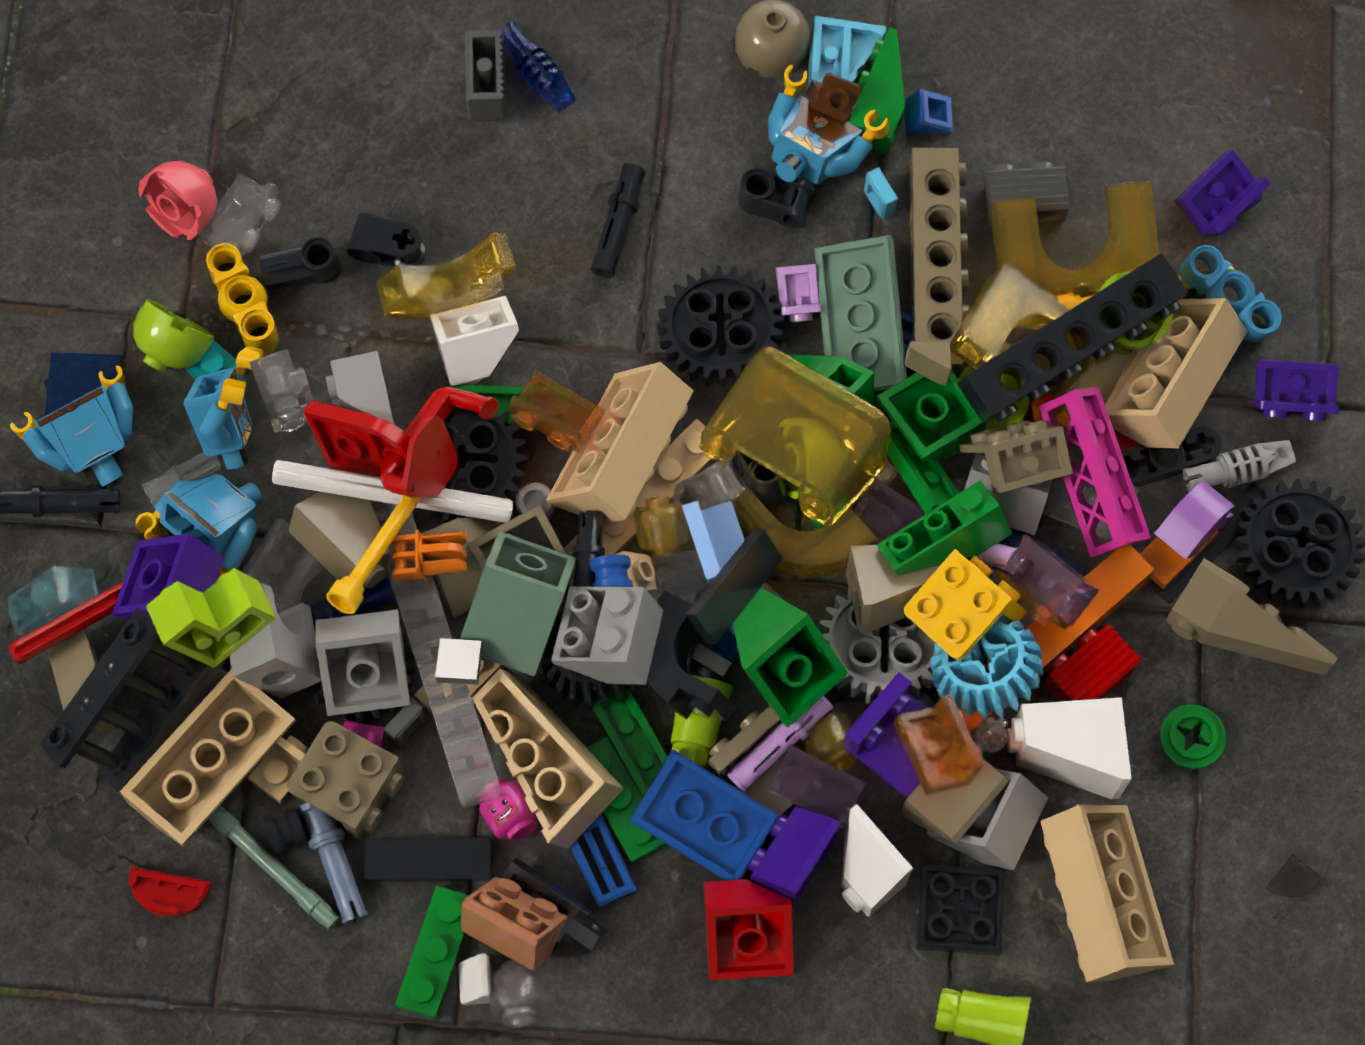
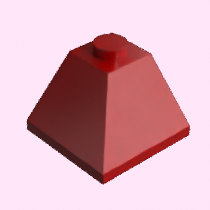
M746 879L704 882L710 981L794 975L791 900Z

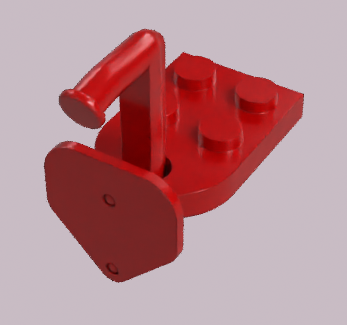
M443 387L436 390L429 397L405 431L393 423L373 416L370 413H360L341 408L335 404H325L313 400L303 410V413L329 467L380 477L384 488L395 494L410 498L438 496L454 475L457 466V452L444 423L445 419L454 407L477 412L481 419H490L497 412L498 401L493 397H485L477 393L452 387Z

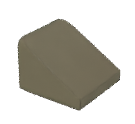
M911 341L905 357V366L942 386H946L951 372L950 343Z

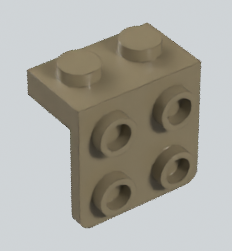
M770 706L762 713L758 710L752 712L740 724L739 727L742 729L740 733L732 740L724 737L709 752L712 757L708 762V771L738 790L740 789L725 773L730 771L781 723ZM794 744L751 784L744 794L775 812L780 817L820 782L821 772Z
M328 721L323 725L287 783V789L293 796L340 821L348 834L361 840L366 831L372 833L377 827L383 815V811L380 810L381 806L388 796L393 798L397 794L405 776L402 775L404 770L399 757L336 722Z

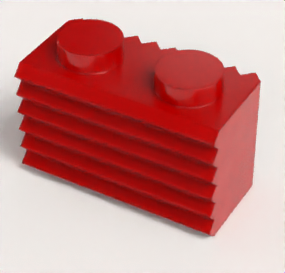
M1108 624L1100 632L1092 628L1077 642L1080 649L1070 658L1063 653L1047 668L1050 675L1045 682V686L1060 702L1104 699L1113 689L1135 672L1142 659L1113 630L1111 625Z

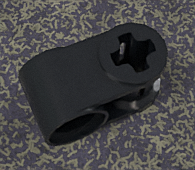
M755 167L747 170L741 178L738 202L740 207L749 214L776 221L786 227L801 228L806 222L804 212L808 200L814 197L816 191L814 186L805 180L796 178L792 182H787L781 179L775 172ZM758 187L765 193L763 195H754L748 189Z
M361 213L357 216L347 249L349 256L361 262L381 264L402 270H414L423 264L426 258V250L422 243L420 232L415 226L409 223L384 219L368 213Z
M763 429L757 433V437L737 445L734 442L727 444L731 463L738 476L744 481L757 505L771 508L783 503L788 494L784 466L767 432Z

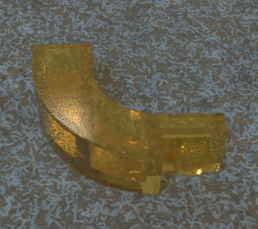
M494 232L467 254L455 260L433 266L398 264L376 282L385 318H427L436 313L479 303L504 289L502 279L514 271L516 265L506 233Z
M749 488L736 498L735 511L737 512L736 516L740 526L747 533H751L754 528L765 529L783 557V560L775 570L789 575L823 577L839 573L847 569L850 546L875 545L877 537L851 508L824 528L814 531H798L780 523Z

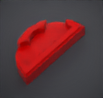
M131 866L129 869V884L135 899L148 912L162 918L181 917L195 911L207 899L213 886L209 881Z

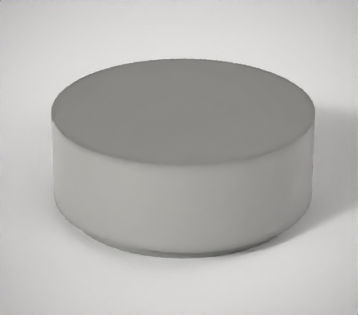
M529 483L523 486L516 496L518 515L541 504L550 520L556 510V506L546 501L551 489L542 483Z

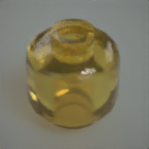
M669 496L645 499L646 507L638 509L634 514L638 546L643 550L649 551L652 557L681 552V545H684L689 539L687 520L682 508L683 505L670 503Z
M828 712L807 732L809 736L804 741L801 740L816 769L838 774L848 770L856 763L857 758L843 747L845 735L852 727L845 714Z

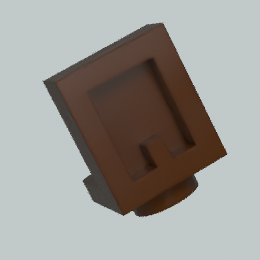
M827 73L822 83L813 79L806 94L812 109L846 122L862 89L856 83L835 74Z

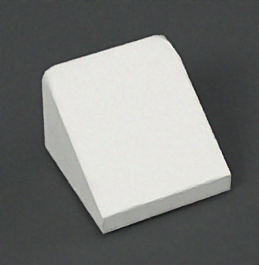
M483 953L462 961L458 966L461 1004L491 1003L493 991L489 956Z

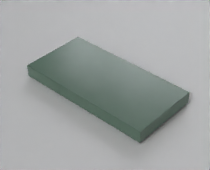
M890 235L814 248L819 303L821 304L820 315L824 356H841L873 371L875 394L883 393L907 378L893 238Z

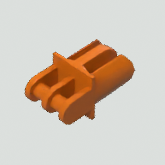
M415 530V534L397 535L391 545L395 546V553L391 555V561L395 563V570L391 572V578L398 581L424 579L425 582H429V576L467 572V563L464 561L466 559V550L463 547L467 543L466 532L458 531L422 535L419 530ZM415 546V550L408 551V547ZM408 563H415V567L408 568Z

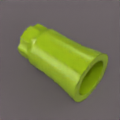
M691 675L719 689L729 700L733 691V686L707 677ZM693 711L686 720L675 712L670 741L673 744L672 749L708 770V762L711 758L709 752L716 745L722 719L712 714L709 719H706Z
M943 988L935 1029L954 1032V1036L973 1039L989 1045H1022L1031 997L1000 996L964 989L961 993L956 990Z

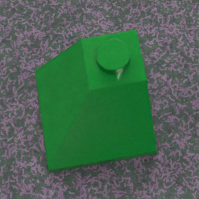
M952 370L946 386H942L919 373H915L879 394L876 398L922 461L948 459L960 452L959 444L971 441L970 434L984 431L987 422L982 423L957 385L959 380Z

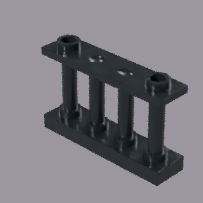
M136 608L55 724L49 729L40 746L63 768L67 767L75 754L101 765L98 770L99 774L120 793L125 785L181 725L225 662L222 661L213 668L163 645L152 619L143 610ZM148 651L173 663V666L160 684L135 672ZM124 685L149 697V700L136 718L110 706ZM99 720L125 731L112 752L86 740Z

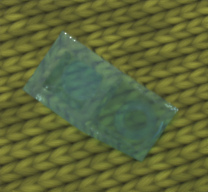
M52 566L7 597L8 613L12 620L14 635L29 634L99 595L93 568Z

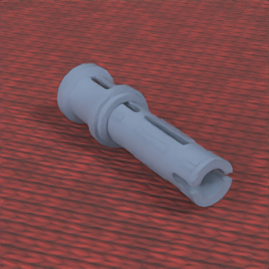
M308 803L299 806L296 809L299 816L304 817L311 836L308 844L314 852H319L342 917L343 925L353 923L355 917L357 921L366 918L368 912L364 907L342 846L346 836L344 830L338 828L333 817Z

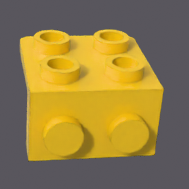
M956 549L953 550L904 607V614L955 660H962L1002 614H1005L1014 622L1016 620L1020 621L1027 611L1017 603L1021 595L1008 583L1002 580L996 585L988 578L993 570L976 555L969 561Z

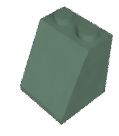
M499 531L484 567L460 640L482 641L483 651L481 660H489L503 665L509 671L516 674L526 673L535 677L576 558Z

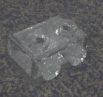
M288 349L249 362L274 433L281 430L291 432L301 428L307 421L303 410L311 400L314 401L303 367L295 369Z

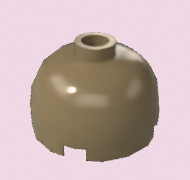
M763 0L750 6L742 14L735 32L736 54L742 65L747 69L751 67L753 70L759 71L760 76L766 78L784 77L788 66L793 65L792 73L795 72L809 53V24L803 13L791 3L782 0Z

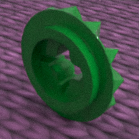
M1190 704L1177 707L1166 716L1162 722L1159 739L1163 747V754L1168 755L1174 761L1175 766L1181 765L1195 770L1206 766L1209 767L1220 757L1225 747L1226 733L1221 720L1215 713L1203 706ZM1197 724L1201 725L1198 730L1200 732L1198 739L1203 742L1202 745L1194 743L1191 748L1183 749L1186 737L1181 732L1189 733L1192 729H1195Z

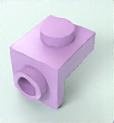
M816 264L775 267L778 302L782 303L781 315H789V322L813 320L812 312H821V304L818 298Z

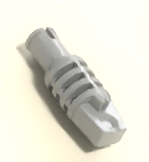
M1289 440L1257 443L1220 453L1214 462L1192 468H1184L1183 478L1184 481L1190 480L1189 484H1186L1188 492L1203 480L1211 487L1222 484L1224 487L1228 486V488L1267 478L1294 465L1296 459Z

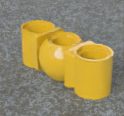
M227 243L214 246L207 254L206 263L212 281L219 292L217 302L220 311L227 319L235 323L245 347L251 346L264 351V355L271 353L278 345L279 336L274 319L267 308L268 297L266 289L256 278L250 276L247 266L243 263L240 251L235 246ZM223 264H235L229 271L223 272L218 270ZM241 295L251 296L250 300L246 303H234L235 299ZM265 327L268 329L262 336L255 337L250 335L255 328Z

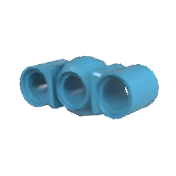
M1202 245L1193 250L1180 266L1181 278L1185 284L1195 288L1199 296L1205 293L1206 299L1226 298L1223 292L1224 286L1234 289L1238 297L1237 302L1227 300L1248 331L1243 339L1253 343L1260 342L1278 329L1282 319L1280 309L1272 301L1266 300L1262 292L1257 295L1255 294V286L1248 275L1239 270L1228 269L1232 264L1224 260L1221 252L1214 246ZM1196 259L1202 260L1208 265L1209 274H1202L1196 269L1194 263ZM1252 313L1259 314L1264 318L1266 323L1265 329L1255 326L1252 321Z

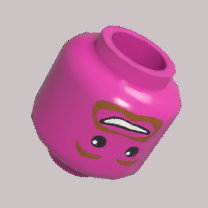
M500 778L486 787V796L481 801L479 810L497 838L517 842L526 838L538 828V818L535 813L531 812L524 799L526 795L518 780L507 781L506 778Z

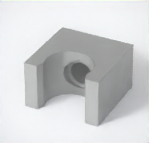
M262 583L260 585L276 619L230 655L232 674L236 679L279 698H284L322 681L311 607L300 603L277 613L272 587Z

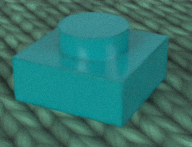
M213 340L209 351L204 354L200 362L190 368H186V371L196 380L197 376L232 367L236 368V358Z

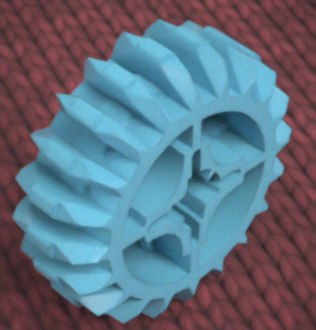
M1005 614L994 623L962 660H955L938 644H935L934 652L936 656L931 658L930 664L932 669L931 678L934 686L937 687L939 697L944 702H948L954 712L962 709L963 713L970 718L978 711L980 717L986 720L989 712L993 711L1002 718L1004 708L1011 707L1018 711V700L1030 701V689L1039 688V675L1043 674L1042 653L1030 629L1025 630L1019 620L1010 623V619ZM984 659L988 661L989 673H986Z

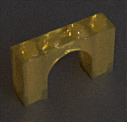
M1138 180L1104 185L1108 218L1106 244L1093 261L1082 267L1071 269L1056 265L1044 252L1040 241L1035 198L1027 196L989 202L1000 295L1012 297V303H1022L1036 300L1035 293L1050 291L1051 297L1069 293L1073 295V288L1088 286L1089 292H1096L1111 276L1135 270L1159 255L1151 181Z
M1003 264L985 282L950 342V351L976 369L998 355L1013 328L1026 327L1039 330L1070 309L1058 302L1054 295L1043 291L1027 280L1022 272ZM1073 333L1067 334L1069 345L1074 349L1082 350L1083 343L1081 338ZM1115 344L1117 349L1098 361L1092 355L1081 362L1084 367L1081 372L1065 382L1062 380L1061 386L1053 400L1076 389L1099 387L1104 404H1106L1132 354ZM1065 405L1054 411L1059 425L1067 430L1071 418Z

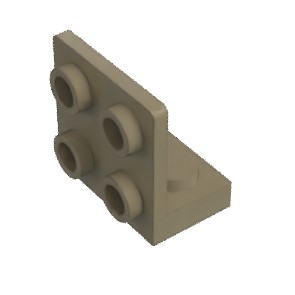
M1030 420L1018 421L1006 425L1007 430L994 432V429L976 432L970 434L971 441L959 444L961 452L985 453L993 493H1003L1073 474L1063 426H1047L1046 420L1031 423Z

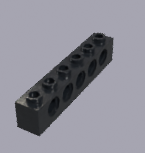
M1160 253L966 374L957 385L983 424L994 417L1000 423L1018 411L1015 404L1022 399L1028 397L1033 402L1051 390L1049 382L1059 376L1064 382L1084 369L1081 364L1084 360L1092 355L1096 361L1102 359L1117 349L1113 342L1125 335L1130 341L1149 328L1146 321L1156 315L1162 321L1182 308L1178 301L1189 292L1163 253ZM1133 293H1139L1145 297L1147 309H1142L1135 305L1132 298ZM1100 313L1109 314L1114 319L1115 329H1108L1103 326L1100 321ZM1073 333L1081 338L1083 343L1082 350L1074 349L1069 345L1067 334ZM1043 354L1050 361V370L1040 369L1034 361V355ZM1002 374H1009L1016 379L1018 384L1017 391H1010L1003 386L1001 382Z

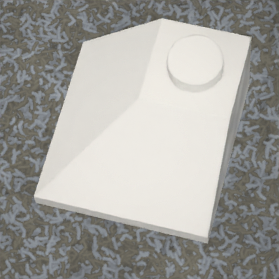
M506 296L430 315L450 386L458 384L474 385L481 378L489 377L519 332L517 321Z
M856 804L850 809L845 827L841 886L845 891L842 892V896L854 911L859 912L862 909L869 917L906 886L913 868Z

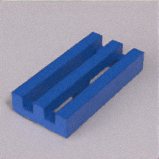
M601 815L581 835H583L609 893L602 895L578 841L576 840L570 846L598 909L606 907V904L613 901L617 902L628 894L630 896L637 892L627 867ZM598 828L623 881L624 886L618 889L591 833V830Z

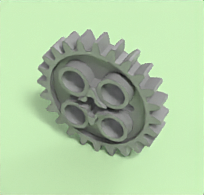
M849 588L847 600L837 595L834 608L826 607L825 620H820L819 631L848 671V674L836 684L838 689L850 684V697L853 698L860 691L866 692V703H870L874 695H879L898 672L912 682L909 693L915 698H918L920 695V685L928 689L932 688L933 681L930 664L931 658L936 656L934 650L937 643L908 617L896 622H907L911 625L910 627H900L895 624L896 622L886 626V646L888 647L886 664L888 672L883 673L880 665V628L869 633H859L858 627L855 624L856 618ZM867 657L872 662L861 663L857 661L856 658ZM906 657L913 662L905 664L899 662L897 658Z

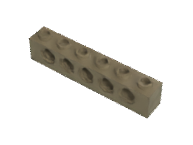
M912 148L909 162L911 316L914 317L912 341L950 343L951 370L959 378L963 365H969L970 342L963 341V329H968L969 305H962V292H968L969 277L968 269H961V257L967 256L968 237L967 233H961L960 221H966L967 199L960 198V186H965L966 163H959V148ZM941 188L947 194L935 195L930 189ZM933 223H942L948 229L944 231H937L933 229L930 225ZM941 258L949 265L938 267L931 260ZM943 294L950 301L938 303L931 296ZM943 330L950 335V338L941 340L936 338L932 332Z

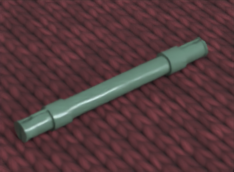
M221 805L215 810L208 820L222 835L230 838L293 896L303 910L321 925L323 924L328 931L337 925L341 917L332 910L322 897L312 888L309 889L253 838L230 812H227Z

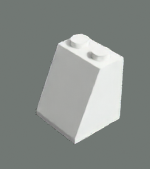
M1122 698L1022 704L1016 718L1011 720V728L1007 729L1008 752L1015 753L1017 766L1109 799H1119L1132 779Z

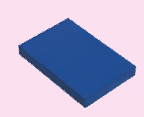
M672 749L629 821L726 881L741 880L755 854L779 818V815Z

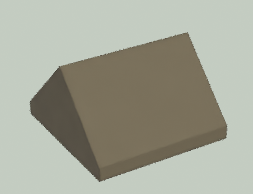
M958 739L906 799L901 815L904 819L956 844L1007 785L1008 780Z

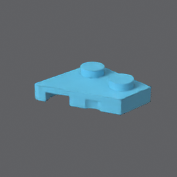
M815 16L811 25L808 88L813 79L822 83L827 73H832L854 82L870 58L877 39L883 38L886 26Z

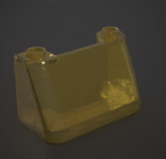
M765 346L749 361L701 432L699 449L714 460L726 462L736 455L737 450L799 487L798 500L802 512L808 518L817 520L830 528L884 471L891 427L883 412L781 351Z

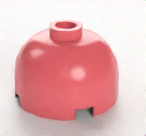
M182 160L164 162L155 167L139 182L140 198L146 194L150 203L145 208L149 216L160 228L173 237L178 238L184 234L188 236L186 240H192L214 218L218 200L213 180L205 170Z

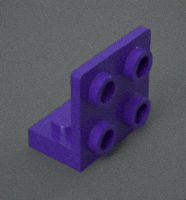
M898 672L846 733L843 747L904 797L908 798L956 743L959 734L909 694L912 682Z

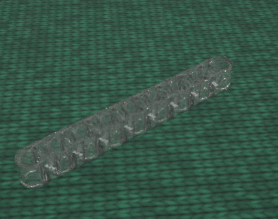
M370 500L379 525L382 528L397 504ZM411 513L397 535L415 534V530H418L413 513ZM390 544L388 547L390 554L386 564L387 571L462 808L466 809L502 797L500 784L468 684L439 683L435 678L440 638H453L433 575L429 576V582H425L424 579L393 580L391 572L395 570V563L391 561V555L395 553V546ZM415 546L408 547V551L415 550ZM408 563V568L415 567V563Z

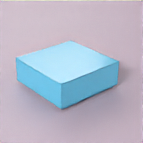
M878 167L867 173L864 193L880 219L884 221L895 215L898 198Z

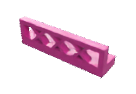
M1099 387L1076 389L1039 406L1043 420L1047 421V426H1060L1054 410L1065 405L1067 406L1071 420L1068 429L1063 428L1073 474L1063 476L1090 557H1098L1120 547L1141 543L1150 539L1151 536ZM1073 443L1081 447L1084 455L1081 468L1074 465L1070 457ZM1086 481L1094 485L1097 493L1094 506L1087 503L1083 495ZM1099 520L1108 524L1113 539L1103 545L1100 544L1096 532Z

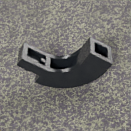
M664 590L657 601L658 605L663 609V614L647 680L660 697L686 720L694 711L706 719H709L712 714L727 722L736 709L734 705L719 689L691 676V658L696 646L702 639L686 615L693 604Z

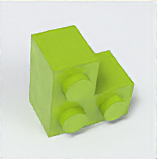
M235 568L220 576L216 583L203 593L176 581L171 586L162 590L159 596L146 605L163 645L213 668L276 619L259 581Z

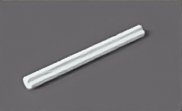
M277 460L273 467L272 482L278 485L397 505L403 495L386 490L381 483L380 477L282 460ZM444 488L438 496L422 497L415 508L506 523L512 516L513 502L506 498Z

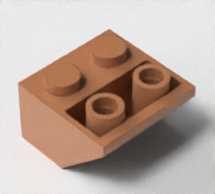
M495 877L464 899L461 906V931L535 971L549 959L568 917L558 912L557 907L550 901L541 898L535 899L521 891V887L514 881Z

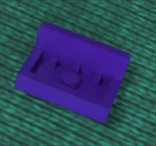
M1234 150L1225 151L1174 202L1201 236L1216 233L1223 235L1237 224L1236 217L1243 210L1246 211L1253 208L1263 199L1262 192L1271 183L1266 177L1255 179Z
M1257 359L1253 406L1258 409H1264L1263 416L1287 418L1288 411L1303 412V419L1327 420L1328 413L1339 414V406L1336 405L1339 365Z

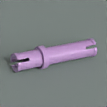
M823 696L788 728L781 722L725 774L745 793L746 789L799 739L804 741L809 736L807 732L834 707Z

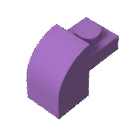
M1203 480L1178 503L1154 534L1184 559H1188L1198 553L1214 531L1226 526L1234 516L1231 510L1235 506Z

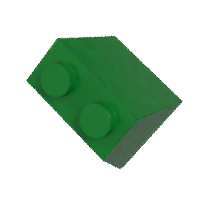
M763 588L757 591L733 622L742 668L779 720L787 728L848 674V671L810 616Z

